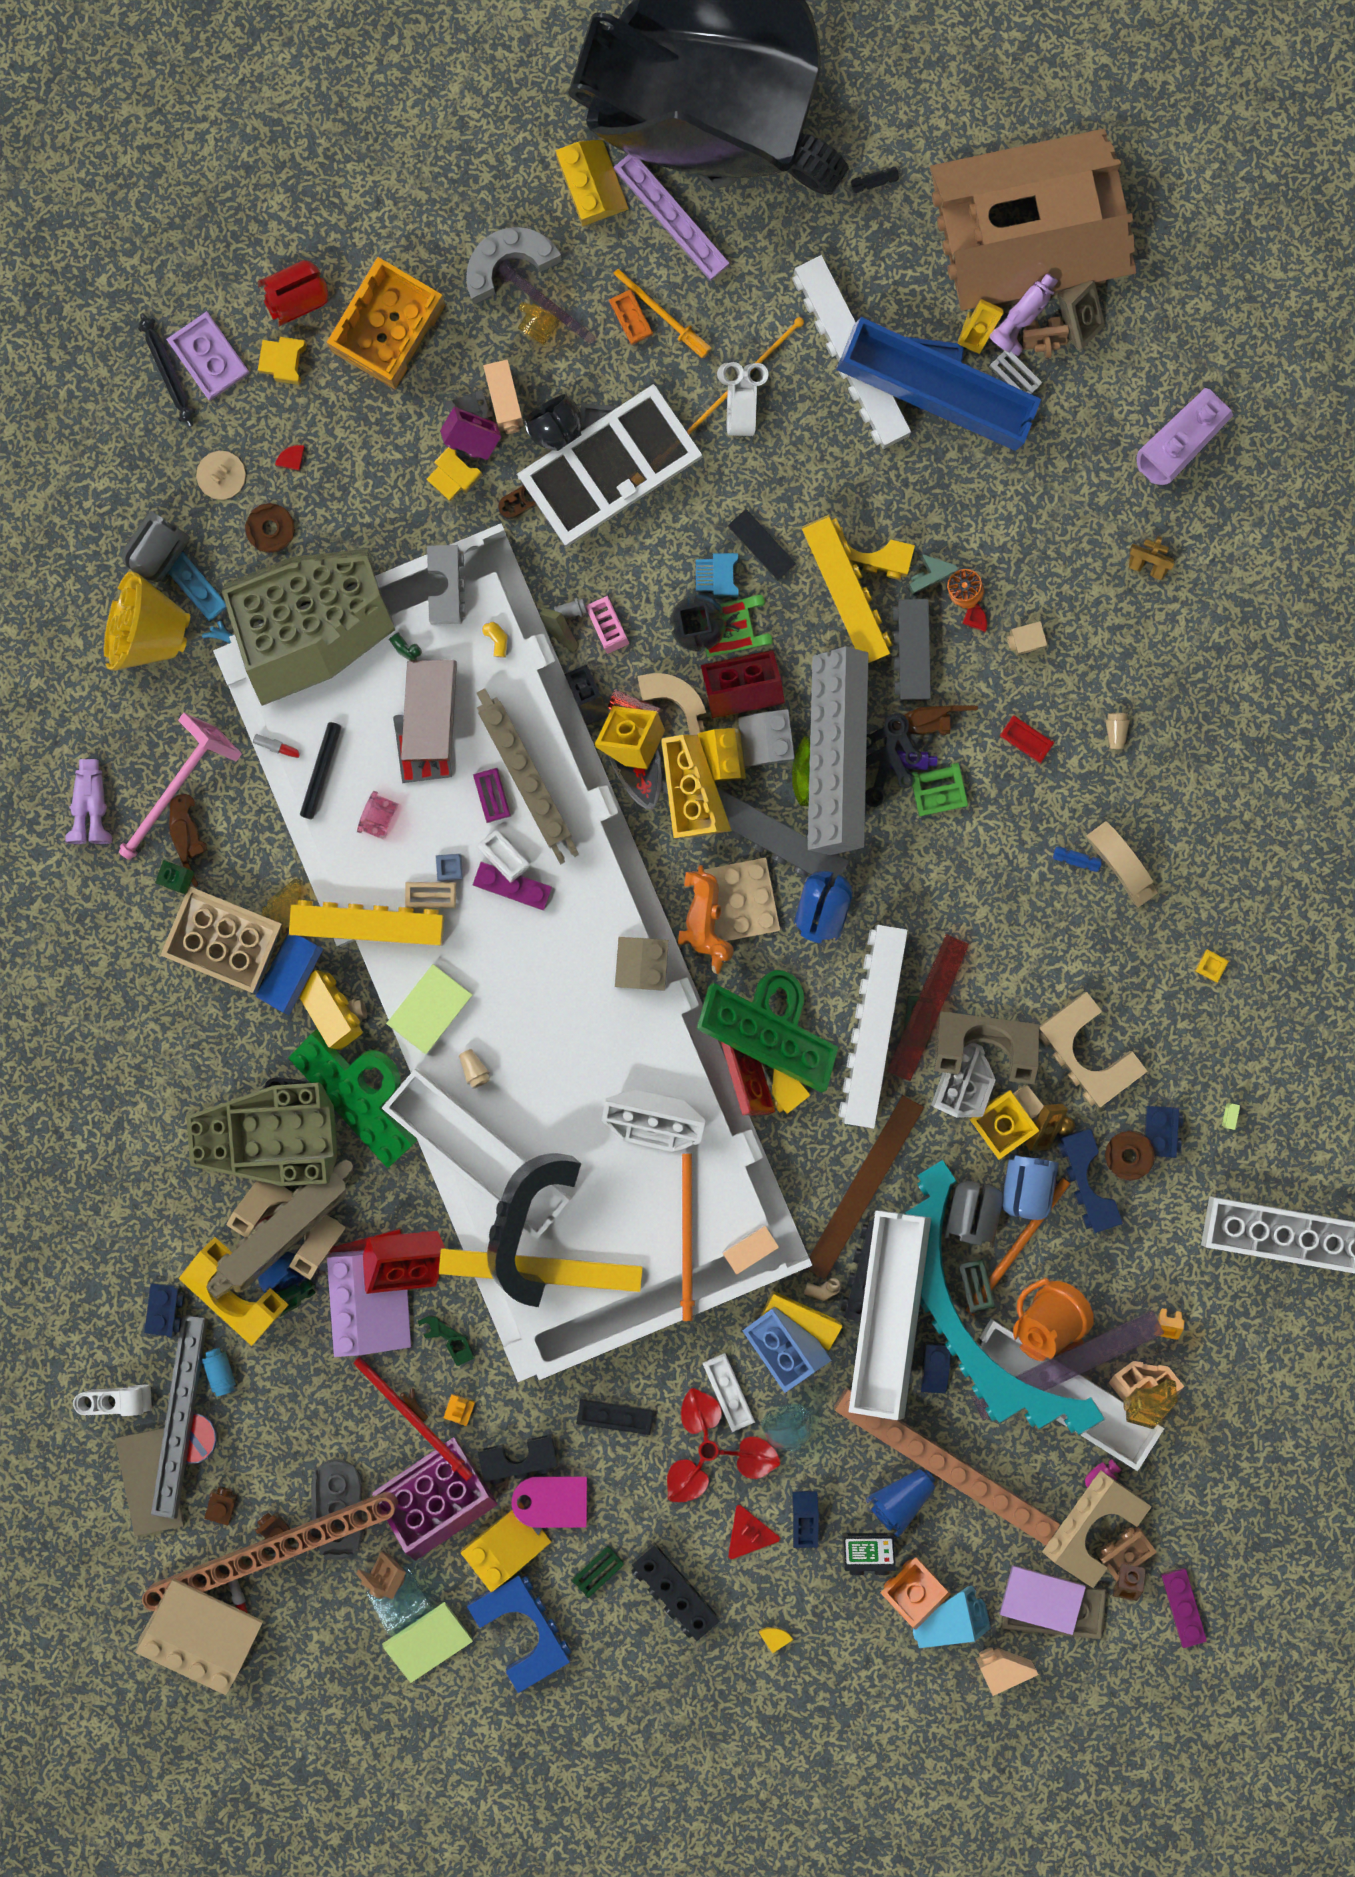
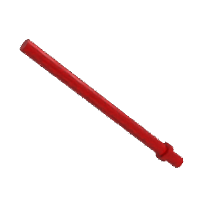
M361 1357L357 1358L353 1364L452 1466L451 1470L454 1473L457 1471L466 1481L470 1480L474 1474L464 1465L465 1461L462 1458L459 1460Z

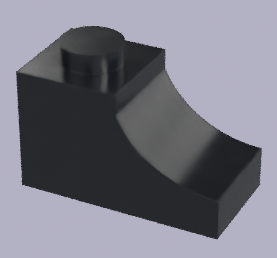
M588 665L564 674L586 725L608 717L609 713Z

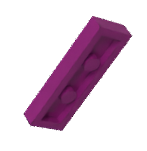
M480 862L472 884L475 887L543 911L552 890L551 886L523 876H519L510 883L495 866Z
M1182 1568L1161 1574L1182 1648L1207 1642L1186 1569Z

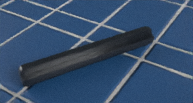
M329 722L327 724L300 811V816L303 818H314L341 731V725Z

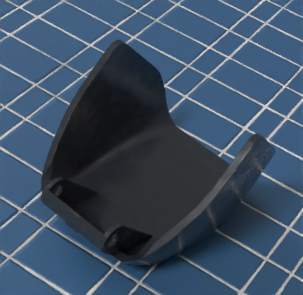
M633 0L619 18L601 12L592 14L568 94L573 100L589 109L586 123L593 133L625 153L649 163L680 172L709 177L747 178L785 172L791 169L794 163L820 73L821 54L815 21L810 7L805 0ZM600 21L608 22L613 26L604 25Z

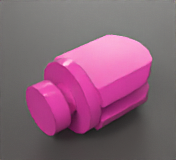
M1113 1459L1108 1462V1466L1104 1462L1098 1464L1086 1476L1085 1483L1087 1488L1100 1470L1114 1480H1117L1118 1478L1114 1473H1119L1122 1469Z

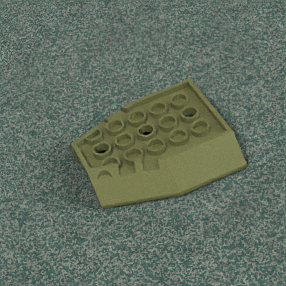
M369 549L293 556L224 584L222 594L244 667L262 706L333 678L395 631L389 609L383 601L374 574L376 569ZM357 583V587L354 590L346 591L349 584ZM306 601L311 602L308 608L299 609L302 603ZM264 620L261 627L253 628L256 621Z

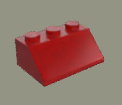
M430 1231L369 1237L363 1252L366 1294L436 1287L440 1276L441 1248H445L439 1232Z

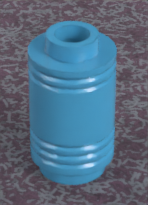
M220 1348L205 1352L206 1357L202 1358L212 1392H215L216 1396H221L235 1391L234 1386L236 1382L226 1351L221 1352Z

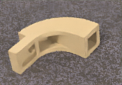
M662 673L638 676L643 703L660 699L670 700L679 705L684 711L690 735L705 732L703 721H697V717L706 715L705 707L697 692L689 684L680 678Z
M1107 821L1086 835L1095 852L1116 874L1132 902L1138 908L1158 894L1152 884L1153 880L1143 864Z

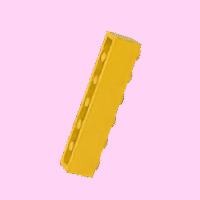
M829 514L802 526L803 533L855 649L868 652V663L890 654L889 647L893 646L888 633H882L879 624L883 622L878 610L872 611L869 604L872 601V597L867 586L862 588L859 579L862 578V574L858 565H852L849 559L852 552L847 541H841L838 533L842 532L837 518L832 520Z
M298 900V905H291L289 935L443 946L445 916L439 915V910L424 909V914L414 913V908L399 907L398 912L388 911L389 906L373 905V910H363L362 904H348V908H338V903L323 902V907L313 906V901Z

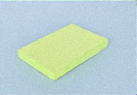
M432 964L386 1024L427 1055L473 994Z
M444 1602L382 1643V1645L409 1682L412 1683L473 1642V1639Z

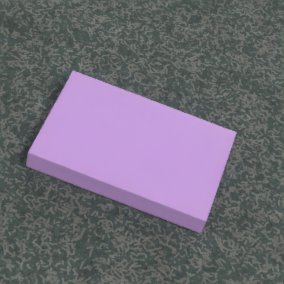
M207 311L166 339L209 401L250 374Z
M1012 1565L999 1614L1073 1635L1086 1586Z

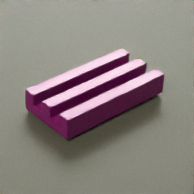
M498 768L473 774L486 823L511 817ZM494 774L504 813L500 814L489 775ZM482 777L485 778L494 816L489 814L480 782Z

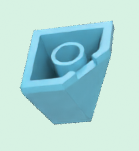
M967 1586L942 1603L916 1630L913 1628V1636L918 1641L919 1648L975 1642L991 1629L986 1604L982 1599H977L974 1596L976 1595V1590L973 1586Z

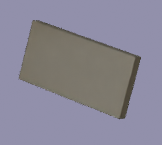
M164 1428L115 1438L134 1536L183 1527L185 1525L181 1504H179L177 1519L151 1515Z
M1006 1578L1005 1590H1006V1587H1007V1583H1008V1579H1009V1578ZM1085 1587L1073 1635L1002 1616L1001 1628L1102 1639L1106 1588Z

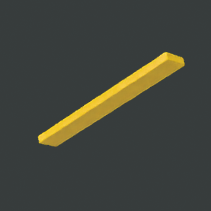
M441 1248L439 1274L493 1279L488 1267L487 1252ZM525 1255L515 1256V1264L519 1272L537 1275L546 1284L634 1292L641 1291L643 1266Z

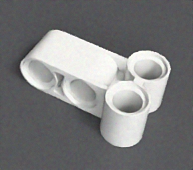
M735 362L724 363L719 367L717 377L722 384L728 385L727 434L731 436H754L757 386L767 381L768 370L760 363L748 364L744 368ZM728 367H732L736 373L732 381L728 380L725 374ZM753 368L758 369L760 377L756 382L750 378V371Z
M151 1385L88 1390L74 1398L73 1406L80 1415H141L144 1412L152 1411ZM110 1395L115 1399L114 1407L109 1404L108 1399ZM86 1397L90 1398L92 1402L91 1408L85 1404Z

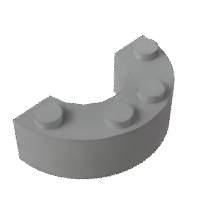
M512 227L490 234L475 248L467 267V287L473 305L495 295L493 286L494 275L498 268L506 261L513 259L527 260L534 264L539 272H542L562 262L560 252L548 238L531 229Z

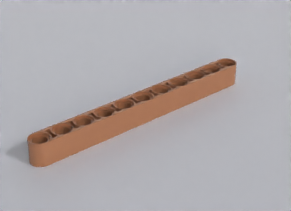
M390 1492L378 1494L152 1584L143 1594L142 1603L146 1609L155 1611L160 1601L153 1600L151 1592L158 1593L162 1598L173 1578L201 1592H205L391 1518L396 1511L398 1500ZM387 1501L391 1505V1510H382L379 1502ZM356 1511H365L368 1515V1519H359L357 1517ZM339 1519L343 1521L345 1528H336L333 1520ZM313 1528L320 1530L322 1537H313L310 1530ZM295 1538L299 1546H290L287 1539ZM265 1547H272L276 1555H267ZM242 1556H249L253 1561V1565L244 1564ZM219 1565H226L230 1570V1574L221 1573ZM196 1574L204 1575L207 1583H200L196 1578Z

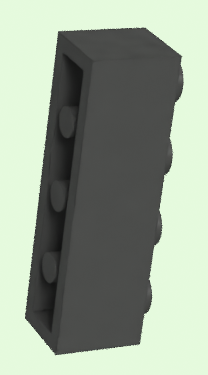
M928 599L898 600L897 606H893L892 610L893 621H897L898 631H893V646H898V656H894V671H898L899 680L894 681V695H899V701H929L931 693Z

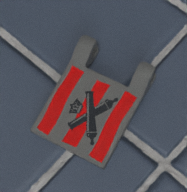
M395 715L393 721L402 783L452 777L450 761L404 762L401 760L404 715Z

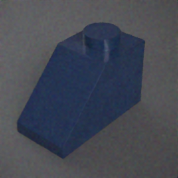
M924 1342L921 1392L946 1394L951 1353L945 1343Z

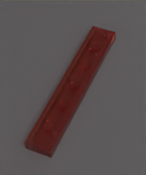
M945 934L887 1072L911 1081L969 946L968 943Z

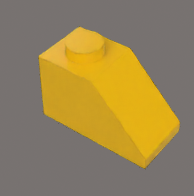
M773 1069L771 1095L774 1099L772 1101L779 1113L784 1110L788 1114L807 1099L810 1094L799 1081Z

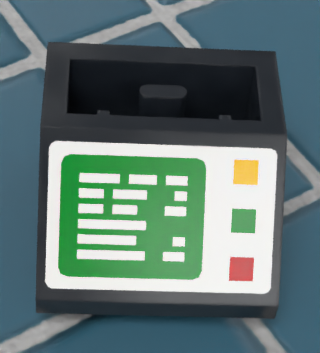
M842 1533L844 1570L849 1571L850 1575H864L865 1571H875V1575H889L890 1571H896L893 1534Z

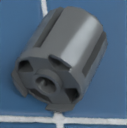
M150 511L123 548L121 558L126 567L138 573L147 581L159 582L164 580L189 543L190 537L161 516Z
M972 1181L959 1183L955 1188L944 1237L948 1238L949 1233L957 1235L956 1239L981 1246L983 1241L990 1242L989 1247L993 1248L1003 1203L1002 1192L994 1186L983 1184L971 1234L970 1230L980 1183Z

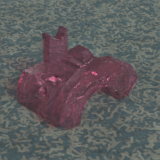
M373 791L361 815L357 832L362 833L364 831L384 840L390 821L399 804L378 796V792ZM385 801H388L389 803L387 807H384L383 805ZM374 828L378 830L376 834L372 832Z

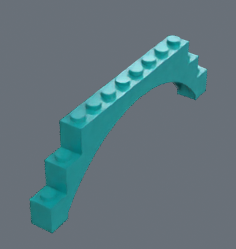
M944 1160L917 1175L920 1179V1182L917 1183L924 1196L929 1194L930 1197L905 1213L906 1215L931 1218L920 1304L926 1313L931 1311L935 1318L932 1324L939 1335L945 1334L948 1339L945 1345L951 1355H958L962 1362L958 1366L966 1378L970 1376L974 1381L975 1385L972 1386V1389L979 1400L985 1399L988 1404L985 1410L991 1420L995 1421L997 1419L1001 1424L1022 1410L1027 1409L1028 1412L1024 1415L1031 1427L1037 1426L1038 1429H1042L1066 1414L1065 1424L1071 1433L1076 1431L1079 1436L1106 1420L1092 1397L1086 1400L1072 1399L1037 1389L1009 1374L979 1347L963 1325L953 1305L943 1269L941 1248L943 1220L952 1187L958 1184Z

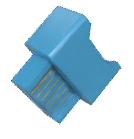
M713 553V559H696V592H713V598H738V588L733 584V566L738 562V553Z

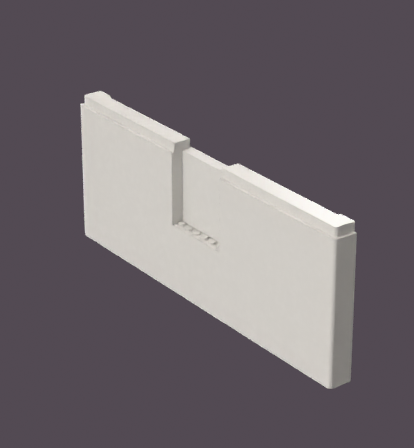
M498 524L451 544L458 545L459 552H464V567H460V577L465 579V592H460V600L465 602L466 614L465 617H461V624H430L428 596L443 594L448 588V579L440 574H429L427 555H424L375 576L383 601L389 609L395 631L329 680L262 706L246 673L235 635L229 637L231 640L230 644L215 649L213 652L229 686L320 907H323V902L338 903V908H348V904H362L363 910H373V905L389 906L388 911L398 912L399 907H405V882L457 883L456 908H414V913L424 914V909L439 910V915L445 916L443 946L356 940V943L388 1019L392 1017L432 964L473 994L427 1055L393 1029L411 1073L414 1069L420 1070L526 1161L544 1154L559 1153L573 1156L581 1162L575 1187L555 1184L572 1199L556 1218L552 1215L550 1216L553 1222L538 1239L523 1228L516 1255L643 1266L640 1292L546 1284L539 1307L524 1305L512 1299L494 1279L475 1277L515 1377L520 1382L536 1374L538 1379L541 1380L682 1320L680 1300H682L683 1153H692L693 1300H695L693 1315L812 1266V1263L749 1115H742L728 1064L717 1039L696 1029L703 1004L502 524ZM357 584L346 588V591L354 590ZM311 603L304 605L299 609H306L310 606ZM495 622L507 634L506 658L493 656L495 642L490 637L484 636L482 632L484 624ZM263 623L254 626L253 628H259L263 625ZM398 632L409 647L412 644H417L421 648L422 654L415 661H457L452 756L450 760L452 777L402 783L393 717L395 715H404L407 661L409 660L399 655L388 640ZM484 688L491 700L497 697L501 701L572 835L570 838L579 855L576 857L571 855L566 841L557 844L559 851L565 857V863L561 865L552 848L548 847L478 714L477 707L481 706L482 703L476 693ZM334 722L341 725V731L314 818L306 819L300 816V811L327 724ZM255 734L272 740L276 739L283 742V744L297 749L299 758L286 756L281 753L277 754L270 751V749L254 744ZM498 768L511 817L486 823L473 774ZM494 774L489 775L500 814L504 813ZM482 777L480 782L489 814L494 816L485 778ZM496 829L530 864V868L520 876L552 887L544 911L472 885L480 862L494 866L477 846L479 842ZM461 853L463 879L437 881L436 855ZM411 887V892L451 893V888ZM411 897V902L450 903V898ZM618 937L669 940L665 991L615 987ZM334 938L336 946L340 947L355 941L353 939ZM469 1049L473 1050L490 1072L488 1074L490 1080L474 1089L466 1082L459 1058L461 1053ZM634 1089L684 1100L706 1120L701 1143L671 1152L623 1141L608 1125L601 1121L605 1100L608 1097ZM417 1139L463 1250L487 1252L490 1240L489 1231L496 1220L497 1205ZM763 1226H766L779 1248L736 1275L723 1252Z

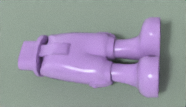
M1047 273L1041 282H1035L1021 300L1009 311L1008 318L992 331L989 336L990 339L1005 351L1019 356L1023 349L1017 340L1019 331L1022 327L1030 325L1042 312L1050 300V294L1053 295L1055 293L1052 289L1058 280Z
M80 759L79 770L75 771L73 800L69 807L71 814L75 816L72 830L66 834L65 843H87L85 817L87 812H89V842L94 844L112 843V835L104 830L101 821L107 806L104 802L102 771L99 770V760Z

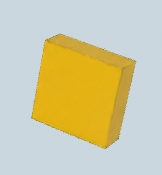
M1206 949L1195 972L1218 983L1229 961Z

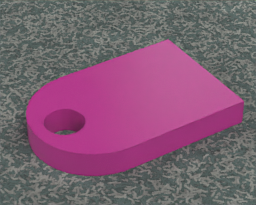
M535 1476L524 1479L516 1486L512 1494L511 1506L514 1515L521 1523L529 1527H586L587 1477ZM521 1495H528L531 1499V1504L527 1509H520L517 1506V1499Z

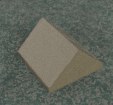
M1088 281L1057 292L1064 324L1068 325L1069 329L1068 338L1077 349H1083L1105 326L1094 281Z

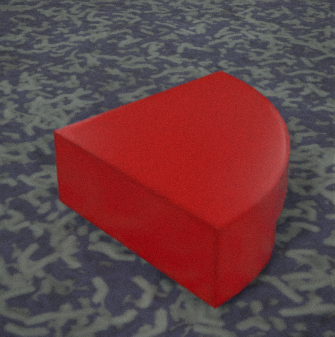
M294 445L286 448L276 459L275 466L300 471L305 446Z
M977 603L975 607L967 609L962 624L986 632V615Z

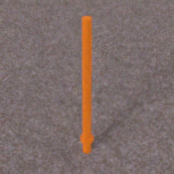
M692 1153L682 1154V1300H680V1306H682L683 1321H693V1306H695L692 1285Z
M1064 1178L1055 1187L1052 1208L1071 1184ZM1045 1218L1031 1220L988 1278L991 1291ZM983 1285L981 1288V1292L984 1303H986L987 1301L985 1299L987 1298L985 1286ZM974 1293L972 1297L976 1306L979 1305L977 1294ZM968 1305V1307L966 1308V1311L971 1314L970 1308H969V1305Z

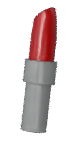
M255 734L254 744L270 749V751L277 754L281 753L286 756L299 758L297 749L283 744V742L276 739L272 740Z
M238 1579L228 1582L233 1604L237 1609L248 1613L245 1604L246 1600L241 1592Z

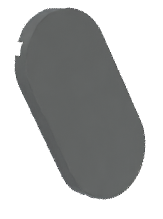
M343 1459L327 1460L313 1474L311 1480L312 1520L362 1501L360 1473L348 1461ZM362 1510L356 1511L357 1517L362 1520ZM339 1519L333 1520L336 1528H345L343 1521ZM312 1529L313 1537H322L320 1530ZM363 1529L316 1548L329 1559H345L357 1550L362 1541Z

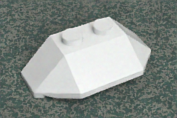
M971 1043L963 1048V1060L959 1074L943 1072L931 1104L933 1107L956 1118L983 1116L995 1083V1077L989 1062L984 1056L985 1052L982 1046Z
M634 1089L606 1098L601 1121L608 1125L623 1141L674 1152L693 1144H700L706 1120L684 1100Z

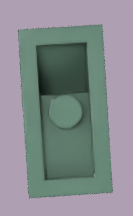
M922 555L921 560L929 574L925 575L924 572L915 575L911 578L912 583L908 585L911 594L914 595L958 571V568L954 564Z

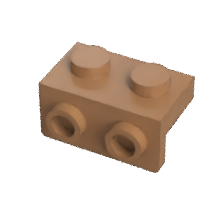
M1133 1527L1128 1528L1120 1535L1122 1537L1116 1543L1110 1542L1100 1550L1102 1553L1098 1557L1116 1582L1119 1579L1121 1564L1139 1566L1157 1553L1139 1527L1135 1529Z
M382 1551L371 1573L359 1569L356 1573L362 1580L361 1584L369 1588V1593L379 1599H383L384 1596L393 1599L398 1588L403 1585L406 1574L405 1570L391 1555Z

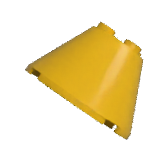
M132 571L125 574L118 586V589L122 590L118 601L113 600L104 638V657L109 658V663L105 665L107 669L114 671L176 657L179 651L183 652L185 650L187 638L184 637L185 628L190 623L189 613H185L182 608L142 576Z

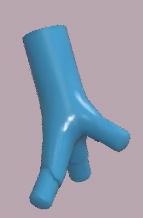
M222 621L217 622L219 629L211 626L210 630L212 632L202 634V638H217L229 644L231 643L229 637L233 636V634L225 629Z

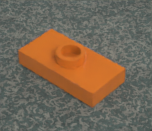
M631 289L609 300L631 346L653 335Z

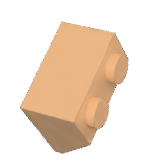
M993 1648L985 1649L979 1653L980 1657L976 1658L993 1696L1039 1675L1031 1660L999 1648L995 1650Z

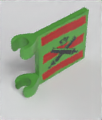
M762 595L720 604L725 612L723 620L727 621L726 632L716 646L709 650L706 649L707 657H713L767 646L773 643L770 634L756 637L753 635L748 609L764 606L765 601ZM705 609L698 610L702 631L709 630Z

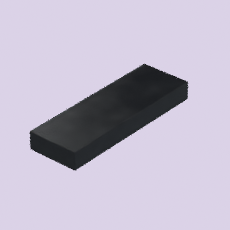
M747 509L728 525V528L777 581L796 565L794 560Z
M580 1399L576 1424L650 1435L654 1410Z

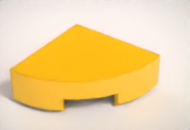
M767 1627L759 1630V1634L772 1654L793 1640V1637L787 1631L779 1628Z

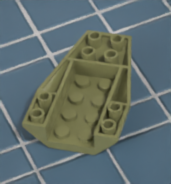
M320 1082L271 1086L186 1116L190 1166L279 1186L326 1184L330 1181L338 1156L334 1105Z

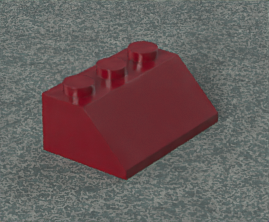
M773 650L701 665L712 718L725 717L731 714L785 703L782 681Z

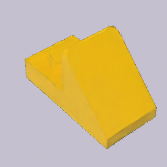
M980 299L974 312L969 311L958 344L980 354L990 334L1003 315V309Z

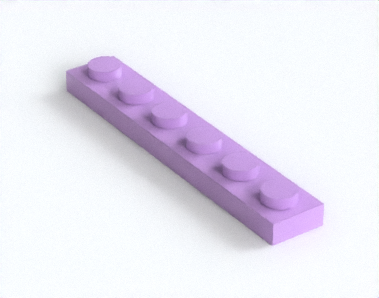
M628 154L614 166L615 172L710 281L729 266L726 258L639 158Z

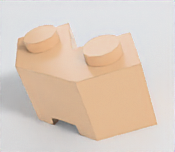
M1132 1361L1117 1372L1109 1382L1124 1403L1144 1389L1159 1408L1177 1396L1184 1388V1385L1168 1366H1153L1138 1361Z

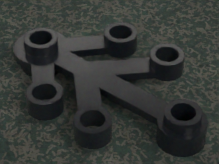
M901 713L891 714L885 720V727L866 736L871 739L870 746L866 745V749L874 747L876 741L888 736L885 747L866 756V770L870 765L881 760L874 786L865 792V802L871 807L880 806L886 800V793L883 789L891 764L899 778L898 783L902 788H909L915 783L914 776L907 772L896 751L898 740L906 752L905 759L909 764L919 763L922 759V754L914 748L907 732L910 724L907 717ZM895 721H899L901 723L900 730L895 729ZM912 752L916 753L917 755L916 761H912L910 759V754ZM904 776L910 778L909 785L904 784ZM874 792H878L880 794V799L878 801L873 798Z

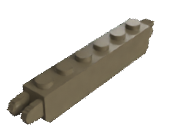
M485 688L478 691L476 694L482 703L481 706L477 707L478 714L548 847L552 848L560 865L565 863V857L559 851L557 844L566 841L571 855L574 857L578 856L579 853L570 838L572 835L501 701L497 697L491 700Z
M343 1160L340 1164H337L333 1168L329 1183L308 1184L305 1187H299L287 1204L282 1203L275 1209L274 1216L268 1221L263 1220L260 1222L252 1236L249 1238L244 1237L237 1244V1249L231 1255L226 1254L217 1263L219 1266L216 1267L217 1274L206 1286L207 1290L218 1299L232 1289L235 1292H243L346 1198V1183L354 1174L352 1162Z

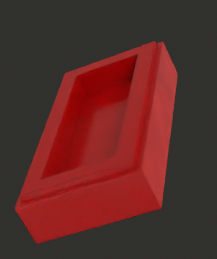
M1014 715L999 735V737L1038 763L1043 761L1054 744L1053 741Z

